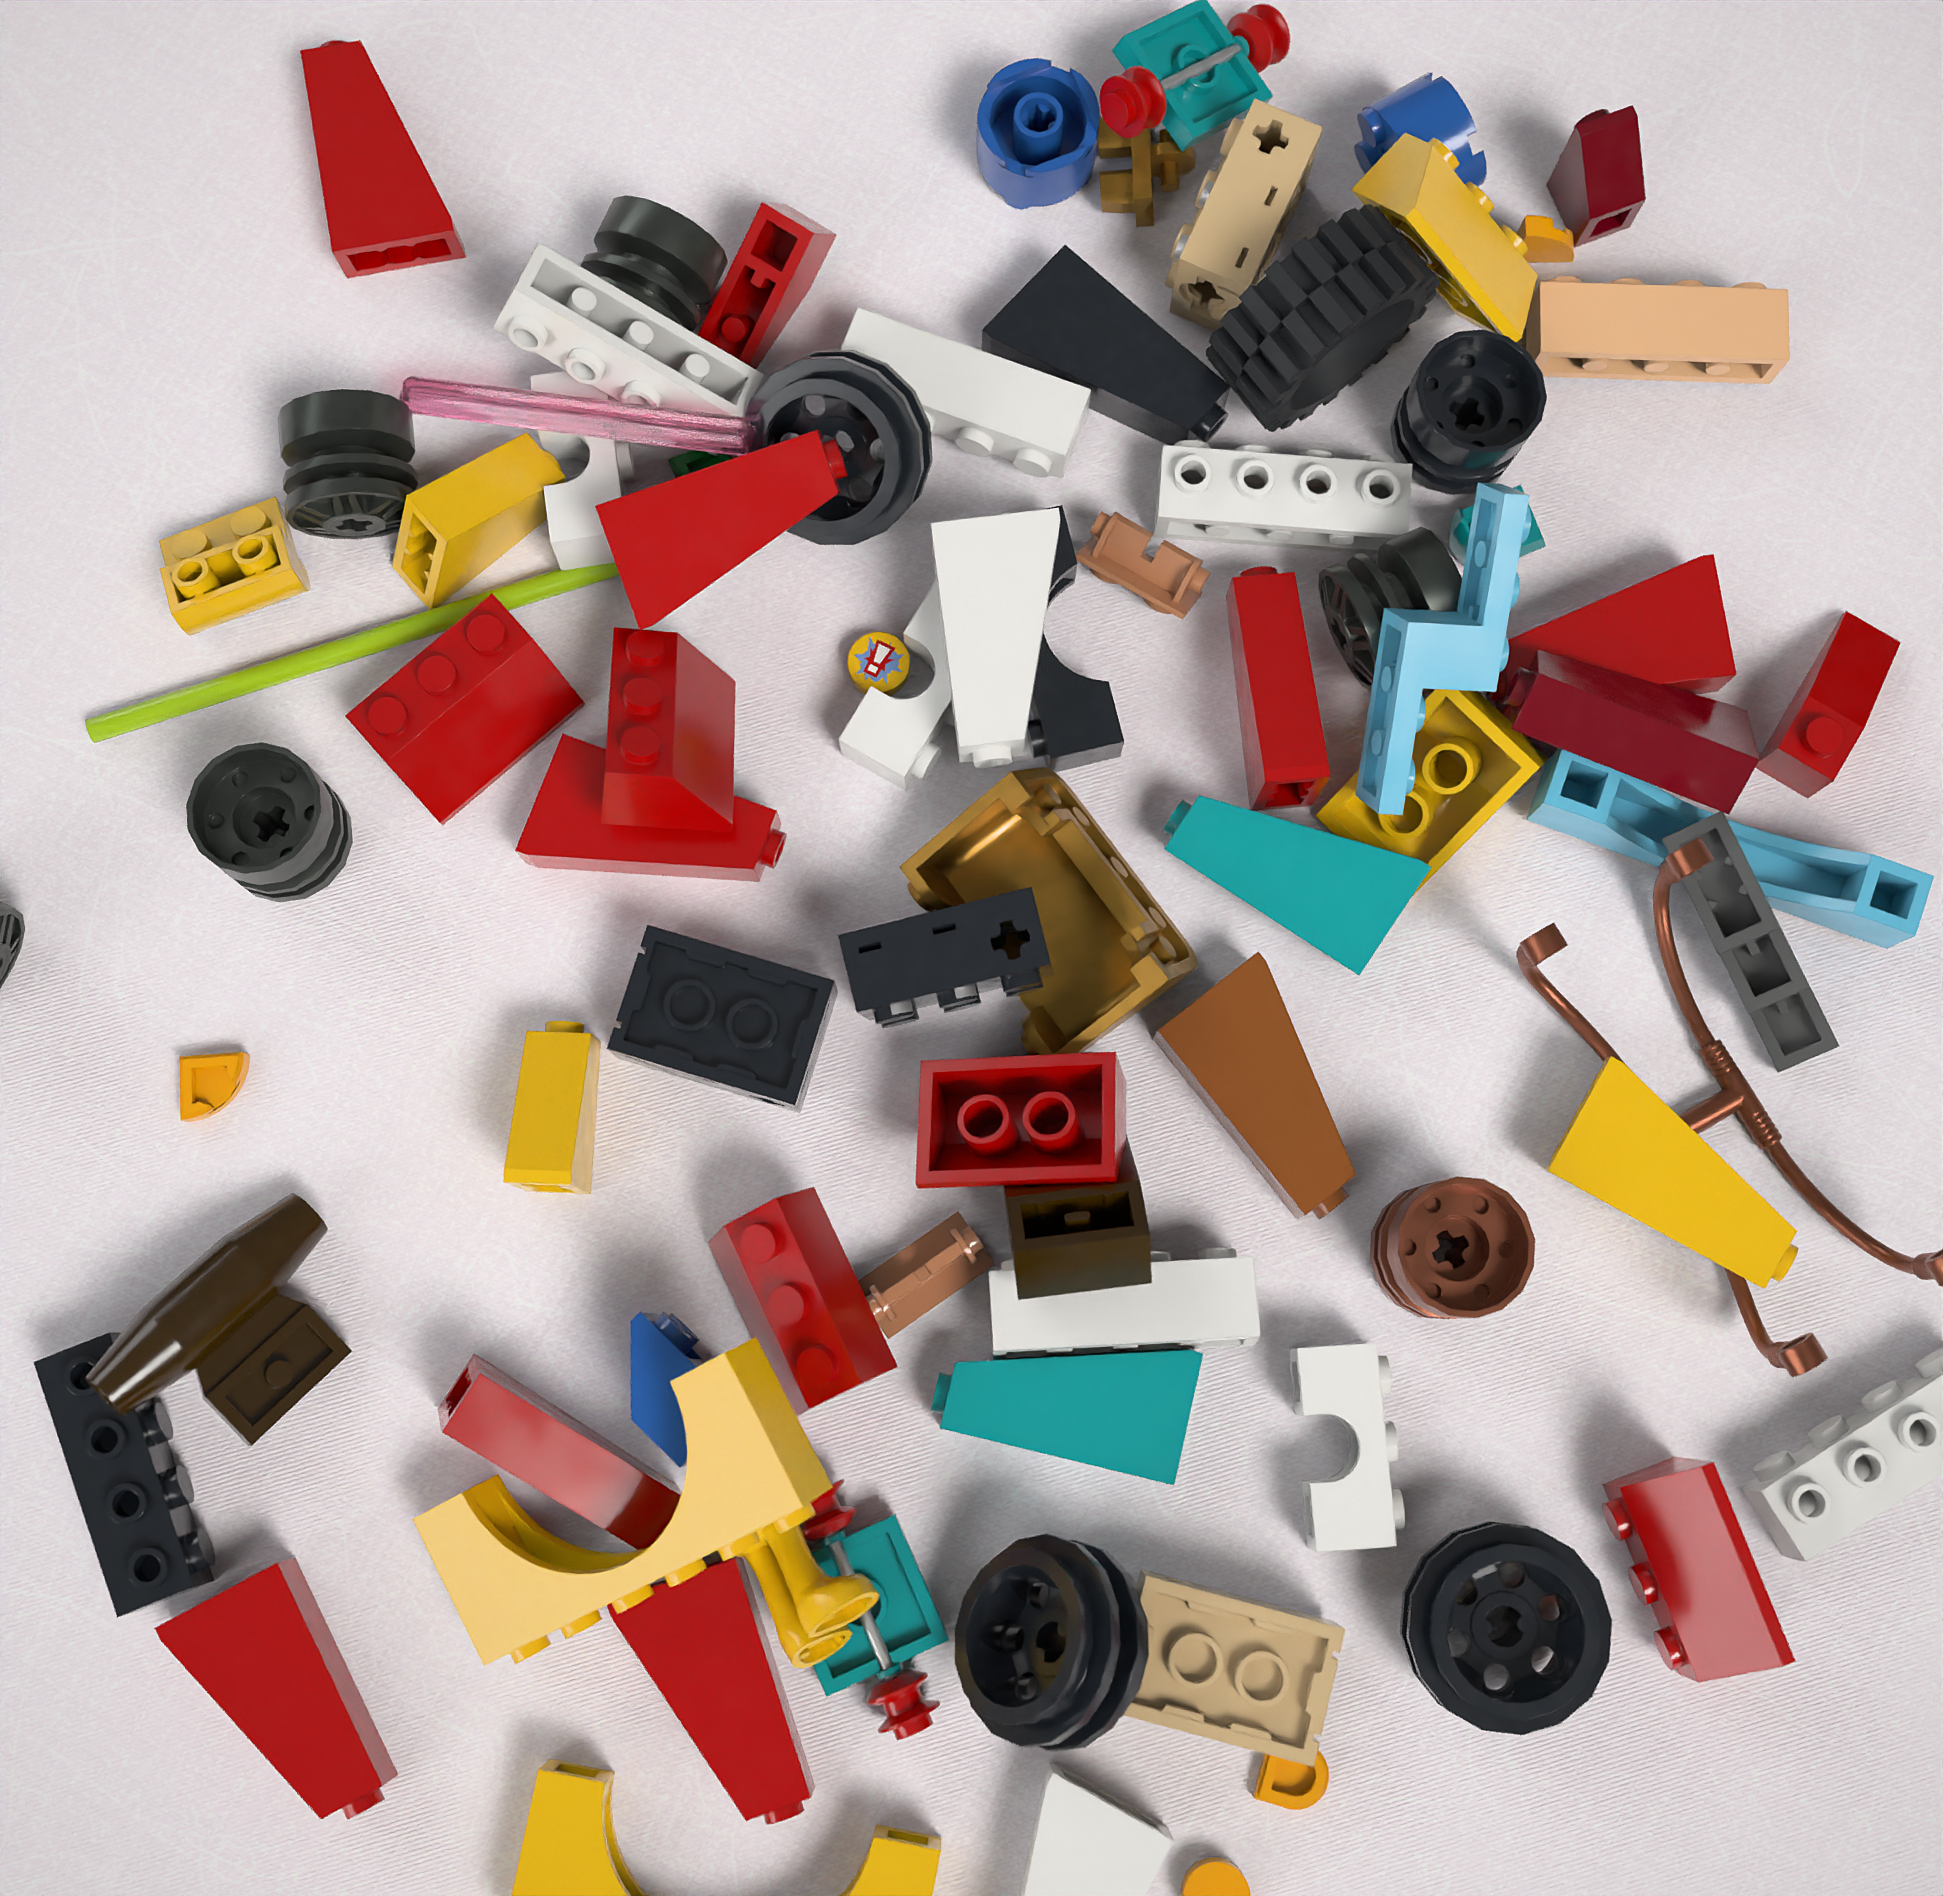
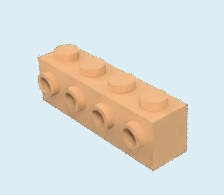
M1560 276L1548 281H1540L1532 296L1526 320V350L1540 368L1543 377L1770 384L1790 360L1788 289H1766L1764 284L1758 282H1745L1732 287H1705L1704 283L1696 280H1683L1671 285H1644L1641 280L1635 278H1622L1610 283H1583L1577 277Z

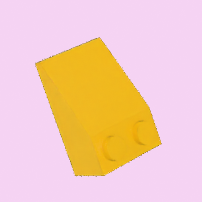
M1435 689L1424 700L1426 709L1425 720L1421 730L1415 734L1412 753L1415 765V781L1411 792L1405 796L1402 815L1378 814L1355 796L1359 770L1315 815L1337 836L1412 857L1429 865L1431 869L1415 893L1549 759L1524 734L1512 730L1511 722L1478 691Z

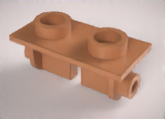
M1103 511L1099 514L1090 531V534L1093 536L1076 554L1077 561L1088 566L1092 574L1100 580L1111 584H1120L1143 597L1144 602L1155 611L1163 614H1173L1182 620L1200 598L1203 592L1201 590L1211 573L1201 567L1203 560L1166 540L1160 544L1154 558L1144 553L1154 533L1117 512L1112 517Z
M957 1211L858 1280L879 1327L886 1337L890 1339L995 1264L985 1251L983 1244L973 1229L968 1226L959 1211Z

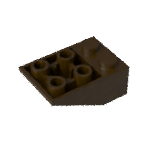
M1127 1134L1117 1181L1002 1186L1018 1300L1152 1283L1150 1231L1141 1183Z

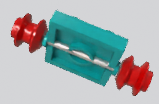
M1196 0L1124 35L1112 49V52L1125 71L1122 75L1108 78L1100 90L1099 102L1103 120L1117 135L1123 138H1134L1140 135L1144 129L1154 128L1162 122L1181 151L1230 126L1234 117L1243 120L1246 118L1254 99L1268 103L1274 96L1258 73L1265 70L1268 65L1281 62L1288 54L1290 32L1286 20L1275 7L1260 3L1252 6L1247 12H1241L1233 16L1226 27L1207 0Z
M844 1479L832 1483V1488L810 1502L816 1514L805 1520L800 1528L805 1540L815 1541L825 1536V1539L820 1541L822 1547L811 1553L827 1575L838 1577L862 1573L870 1579L880 1596L867 1612L847 1624L852 1631L848 1642L833 1655L813 1665L826 1697L876 1674L878 1680L881 1681L873 1686L866 1699V1704L882 1705L887 1718L878 1728L879 1734L893 1730L896 1740H902L931 1726L934 1722L930 1712L939 1707L940 1702L939 1700H924L919 1687L928 1677L927 1672L911 1668L902 1670L901 1662L948 1641L949 1635L896 1513L849 1535H846L844 1530L837 1533V1530L849 1525L857 1510L855 1506H840L835 1493L845 1482Z

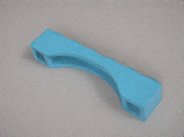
M1559 748L1545 763L1526 820L1660 867L1661 863L1666 860L1665 857L1669 855L1662 838L1714 814L1670 795L1655 785ZM1728 820L1771 908L1885 949L1916 936L1933 882V875L1874 854L1802 842Z

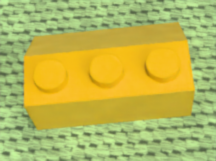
M1404 133L1351 190L1364 205L1372 204L1373 207L1377 206L1430 268L1440 283L1435 289L1456 315L1483 330L1508 336L1517 343L1523 335L1538 276L1523 257L1529 250L1527 245L1508 226L1502 224L1499 227L1489 215L1494 209L1493 203L1475 184L1469 181L1466 184L1462 182L1454 172L1459 165L1458 159L1441 141L1433 137L1429 142H1425Z

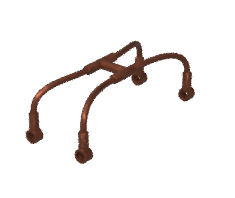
M1698 837L1665 857L1666 860L1659 867V874L1653 891V914L1656 936L1670 985L1694 1037L1702 1048L1698 1053L1702 1056L1706 1066L1709 1067L1710 1072H1712L1713 1077L1716 1078L1718 1085L1722 1089L1682 1113L1679 1117L1693 1131L1700 1134L1736 1112L1741 1121L1744 1122L1748 1132L1751 1133L1755 1143L1758 1144V1148L1761 1150L1766 1149L1793 1187L1842 1235L1881 1262L1897 1270L1914 1274L1922 1280L1935 1279L1939 1286H1943V1249L1938 1252L1922 1253L1913 1258L1889 1248L1853 1223L1806 1177L1779 1141L1782 1139V1135L1775 1127V1124L1771 1122L1772 1119L1768 1116L1762 1103L1739 1067L1733 1061L1730 1053L1722 1045L1723 1042L1720 1039L1715 1040L1706 1025L1690 991L1678 957L1669 909L1671 885L1680 882L1685 877L1715 860L1701 837ZM1555 923L1544 927L1521 941L1516 951L1519 968L1528 982L1586 1041L1603 1062L1606 1057L1612 1056L1624 1063L1602 1035L1537 967L1542 961L1568 946ZM1724 1268L1747 1330L1759 1352L1768 1359L1772 1366L1786 1368L1791 1377H1796L1814 1369L1827 1360V1354L1812 1332L1801 1335L1792 1341L1773 1343L1760 1318L1746 1279Z

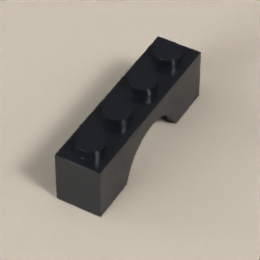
M1062 505L1046 508H1059L1060 513L1058 544L1047 610L1059 594L1075 583L1078 563ZM1043 631L1031 703L1034 719L1028 721L1026 733L1033 758L1044 756L1046 768L1053 772H1059L1121 757L1124 738L1109 681L1087 678L1067 668L1051 651Z

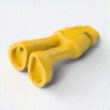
M773 1523L756 1531L761 1540L760 1542L736 1555V1557H744L755 1572L774 1621L780 1645L793 1667L803 1669L825 1660L841 1649L852 1635V1631L847 1624L867 1612L877 1602L880 1595L870 1579L862 1573L838 1577L827 1575L810 1552L799 1524L778 1534Z

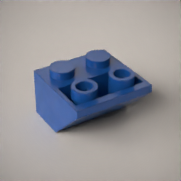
M640 1311L630 1321L631 1420L680 1468L687 1465V1439L682 1412L670 1381L706 1362L692 1349L698 1343L699 1338L674 1314L668 1315L663 1312L658 1316L657 1314Z

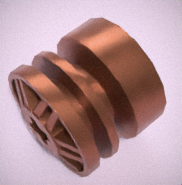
M1457 1176L1402 1191L1382 1209L1371 1231L1370 1261L1378 1285L1395 1305L1418 1317L1469 1319L1479 1318L1503 1310L1523 1292L1534 1268L1535 1237L1526 1212L1508 1191L1485 1179ZM1447 1239L1452 1249L1445 1253L1446 1261L1436 1262L1432 1252L1440 1246L1439 1240Z

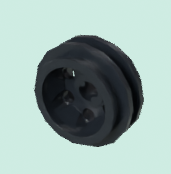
M818 350L773 373L749 401L739 434L741 456L789 440L790 433L800 436L815 430H821L824 442L836 439V435L843 431L851 437L854 448L849 452L839 446L848 474L846 477L837 479L841 492L788 529L787 532L818 545H856L886 532L922 494L933 462L931 424L915 390L887 363L855 350ZM807 395L821 396L824 399L825 411L822 415H814L807 409L805 404ZM881 445H883L884 459L877 456ZM854 478H864L870 483L872 488L870 497L859 498L854 494L852 490Z
M1486 1521L1452 1531L1421 1556L1403 1591L1400 1635L1412 1673L1437 1704L1482 1731L1525 1735L1561 1724L1592 1698L1609 1663L1612 1618L1600 1581L1573 1548L1539 1529L1525 1525ZM1514 1561L1519 1565L1522 1577L1517 1585L1505 1587L1499 1580V1569L1502 1565ZM1470 1580L1475 1589L1464 1598L1462 1604H1457L1454 1598L1462 1585ZM1546 1595L1555 1596L1559 1610V1616L1551 1621L1544 1620L1538 1610L1539 1602ZM1505 1606L1507 1610L1503 1614L1502 1619L1509 1628L1503 1636L1491 1640L1488 1636L1492 1632L1493 1627L1486 1618L1494 1608ZM1453 1630H1460L1462 1636L1468 1642L1464 1653L1457 1656H1452L1448 1642V1633ZM1538 1647H1549L1553 1655L1547 1665L1540 1672H1537L1532 1666L1531 1656ZM1493 1664L1502 1665L1507 1672L1506 1684L1500 1689H1489L1484 1682L1485 1670Z
M1051 1534L1018 1539L980 1569L963 1597L955 1626V1666L963 1692L969 1699L971 1708L993 1735L1020 1747L1038 1746L1048 1751H1062L1085 1748L1114 1728L1119 1718L1124 1715L1141 1688L1149 1657L1148 1620L1131 1575L1109 1551L1081 1541L1066 1540Z

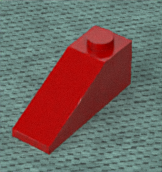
M761 202L698 336L750 367L757 369L810 290L837 234L787 204Z
M1845 611L1759 755L1760 760L1755 768L1807 799L1832 783L1865 728L1901 642L1850 612Z

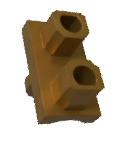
M1100 117L1098 133L1100 159L1132 157V169L1100 171L1102 212L1135 213L1136 227L1154 226L1152 176L1161 178V189L1163 191H1177L1179 189V176L1185 175L1195 168L1196 152L1193 147L1181 151L1166 128L1159 131V143L1151 146V129H1144L1140 135L1134 138H1123L1117 135Z

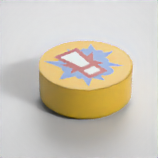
M885 632L868 633L860 637L849 651L847 659L849 676L853 685L861 693L866 695L872 686L891 696L900 691L906 684L910 674L909 654L902 641L894 635Z

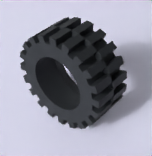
M1366 204L1359 211L1356 208L1345 211L1337 223L1332 218L1321 225L1316 235L1308 240L1305 236L1291 247V254L1283 261L1279 262L1276 260L1264 271L1266 276L1257 285H1250L1239 297L1242 302L1237 307L1226 312L1220 321L1223 327L1212 333L1208 341L1211 346L1206 349V356L1208 361L1265 429L1269 432H1275L1280 427L1283 430L1290 427L1297 418L1302 421L1312 415L1320 404L1327 405L1338 396L1340 390L1347 385L1351 387L1363 377L1362 373L1372 364L1377 365L1388 354L1386 350L1393 343L1400 342L1410 331L1408 326L1419 320L1428 308L1425 305L1434 300L1438 292L1435 288L1440 285L1439 279L1377 206L1373 207L1372 204Z

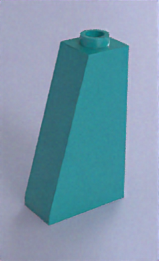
M1201 795L1197 797L1193 805L1182 800L1162 832L1171 837L1164 848L1166 851L1357 975L1361 974L1431 869L1423 861Z
M1183 1350L955 1362L952 1375L939 1372L930 1411L943 1414L940 1429L1175 1485L1203 1353Z

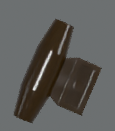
M291 1193L222 1237L137 1313L87 1374L85 1379L88 1384L115 1412L123 1417L195 1370L203 1396L202 1399L248 1446H252L352 1352L308 1304L278 1294L328 1231L322 1218L305 1200L297 1194Z

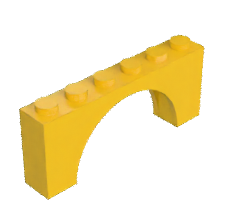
M757 1337L670 1381L684 1420L687 1439V1471L684 1488L676 1511L664 1532L652 1546L632 1552L607 1553L572 1545L554 1536L528 1516L509 1493L499 1474L412 1519L484 1666L509 1653L514 1664H517L550 1646L551 1642L547 1634L560 1628L565 1639H568L602 1620L598 1609L612 1603L617 1614L623 1612L654 1594L650 1583L665 1577L669 1587H673L707 1568L702 1557L718 1550L722 1560H728L761 1541L756 1532L757 1530L773 1523L777 1533L780 1534L816 1514L810 1502L833 1486Z
M549 1759L538 1769L511 1896H648L632 1876L618 1845L612 1814L614 1771L555 1759ZM876 1824L866 1857L856 1876L840 1896H933L942 1837Z

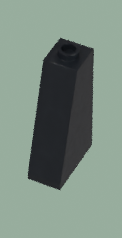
M1064 245L982 329V351L1091 389L1089 409L1166 445L1174 446L1179 441L1196 440L1198 437L1203 442H1207L1221 428L1229 415L1224 409L1230 386L1067 245Z

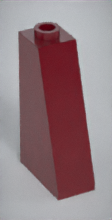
M1537 650L1529 669L1518 667L1510 681L1504 702L1509 704L1511 708L1512 730L1726 814H1730L1760 760L1747 710Z

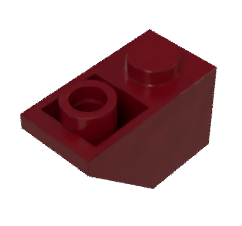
M1633 105L1609 113L1607 109H1600L1580 119L1575 124L1574 130L1546 184L1565 228L1567 227L1573 233L1574 247L1630 228L1646 200L1638 115Z

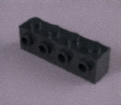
M109 1332L33 1363L116 1616L120 1617L143 1610L215 1581L210 1568L215 1565V1552L206 1531L203 1528L197 1529L189 1506V1503L194 1501L192 1482L184 1467L181 1465L176 1466L168 1443L173 1438V1427L165 1407L159 1402L155 1403L152 1397L122 1417L94 1391L85 1379L87 1374L121 1334Z

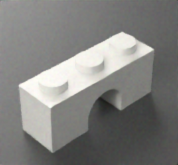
M567 371L530 376L536 429L543 449L551 453L556 460L578 458L588 462L583 473L574 480L543 486L550 543L561 571L615 563L595 506L627 495L625 481L635 479V468L630 443H620L618 426L628 425L627 409L622 402L598 388L575 380Z
M934 581L903 632L904 645L908 653L923 661L932 670L934 678L931 685L922 694L910 699H896L871 686L839 737L841 754L904 791L908 789L915 776L922 780L928 776L942 749L935 742L947 723L955 727L936 581Z
M1377 1342L1289 1349L1295 1414L1303 1416L1327 1414L1332 1416L1345 1428L1350 1442L1349 1457L1338 1473L1325 1479L1301 1481L1307 1548L1315 1552L1397 1546L1395 1530L1404 1529L1405 1510L1400 1489H1391L1389 1462H1397L1398 1440L1394 1423L1384 1421L1382 1395H1390L1392 1388L1388 1357L1386 1355L1378 1356Z

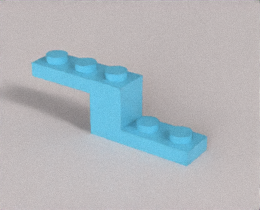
M1478 482L1457 612L1384 608L1355 793L1356 797L1378 814L1402 815L1405 796L1411 792L1414 786L1415 765L1412 759L1415 734L1423 726L1426 711L1425 701L1422 696L1423 688L1496 692L1499 672L1504 670L1508 661L1509 645L1506 630L1510 608L1516 604L1520 592L1517 566L1521 543L1525 542L1531 528V511L1528 506L1530 495L1503 484Z

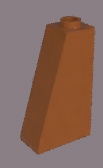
M1257 952L1158 1029L1153 1040L1294 1217L1299 1219L1313 1211L1320 1220L1350 1196L1342 1186L1356 1176V1173L1269 966L1262 955Z

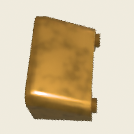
M1040 767L1009 772L899 866L910 881L907 886L911 896L919 906L928 912L1032 887L1054 975L1042 978L1043 989L1018 995L1029 1011L1022 1018L1024 1033L1021 1035L1022 1044L1029 1055L1083 1053L1181 981L1198 966L1197 958L1181 932L1073 790L1059 775L1049 768ZM1011 933L1005 936L1006 946L1000 950H1005L1008 959L1021 957L1020 946L1027 942H1021L1018 933Z

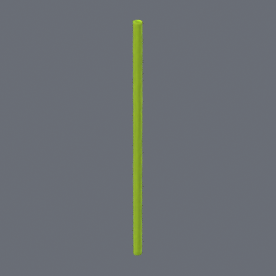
M616 563L561 571V568L86 719V729L91 740L97 743L447 631L491 593L510 611L619 576L620 574Z

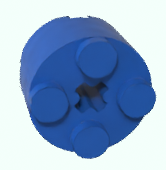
M1030 58L1004 67L988 83L987 91L979 103L977 113V160L984 179L1012 208L1023 210L1030 207H1044L1060 203L1077 193L1091 179L1096 159L1100 108L1092 86L1083 75L1070 68L1069 73L1061 68L1051 66V60Z
M1428 72L1364 107L1358 113L1357 121L1363 140L1354 145V151L1357 161L1365 174L1404 133H1407L1425 142H1429L1433 137L1441 141L1458 159L1459 165L1454 172L1464 184L1469 181L1478 187L1485 182L1487 164L1484 150L1473 155L1467 138L1469 135L1477 132V128L1462 98L1444 77L1440 76L1432 81L1433 72Z

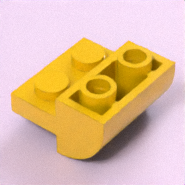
M276 496L159 540L165 567L160 568V573L170 612L181 629L189 636L310 590L307 570L298 557L289 524L285 519V511Z

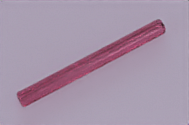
M418 376L405 378L402 391L399 394V400L408 405L412 414L736 456L750 453L752 441L754 440V427L751 426L750 420L746 417Z

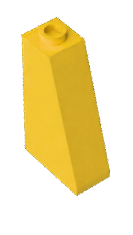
M1612 1056L1606 1057L1547 1163L1545 1170L1763 1289L1766 1288L1771 1278L1780 1282L1791 1268L1799 1250L1798 1247L1791 1244L1797 1230L1633 1071Z

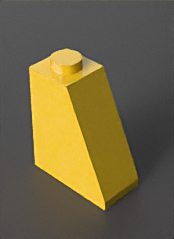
M526 432L406 495L392 567L429 610L439 607L547 520L543 486L565 482L566 476L562 473L559 463L551 453L542 450Z
M547 1021L545 1031H526L504 1166L503 1182L527 1192L591 1194L601 1041L592 1033H584V1024Z

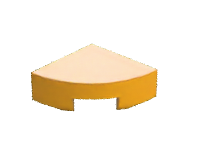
M1527 215L1524 217L1516 234L1529 249L1523 256L1528 263L1573 262L1574 243L1571 230L1567 227L1562 231L1553 228V220L1546 216Z
M245 1052L179 1056L180 1120L184 1122L199 1121L213 1116L224 1109L237 1096L246 1080L250 1055Z

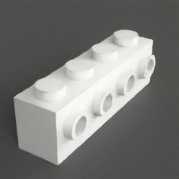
M540 242L536 245L493 326V329L509 337L521 349L537 353L566 370L575 380L598 388L622 402L631 412L652 419L678 434L687 444L696 448H702L714 456L719 453L743 422L749 401L755 395L764 375Z
M857 308L840 350H855L890 365L915 390L931 424V435L935 433L952 439L959 448L975 456L987 457L991 453L1013 461L1016 468L1028 475L1043 478L1050 474L1063 479L1088 415L1091 389L869 310Z
M1197 440L1179 441L1174 446L1163 445L1158 467L1153 537L1378 555V548L1383 543L1409 532L1412 464L1395 463L1394 458L1380 454L1362 456L1358 460L1334 458L1333 454L1323 450H1305L1297 455L1274 454L1271 449L1260 445H1244L1236 450L1211 449L1209 444Z
M1234 1248L1204 1249L1197 1252V1260L1171 1261V1253L1151 1251L1152 1283L1023 1300H1018L1013 1260L1002 1262V1270L989 1271L993 1360L1254 1346L1261 1336L1254 1256L1237 1257L1236 1249Z
M1943 1348L1921 1359L1915 1365L1919 1374L1899 1386L1897 1381H1891L1865 1395L1861 1399L1865 1408L1846 1421L1843 1416L1839 1415L1813 1428L1807 1434L1811 1443L1792 1455H1790L1788 1450L1780 1451L1764 1459L1753 1468V1472L1757 1477L1740 1489L1784 1557L1804 1562L1809 1561L1943 1474Z

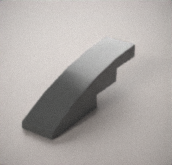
M1720 811L1662 838L1670 855L1684 845L1701 837L1715 859L1685 877L1682 882L1718 955L1727 969L1747 1013L1750 1014L1777 1072L1784 1071L1839 1047L1840 1045L1724 812Z

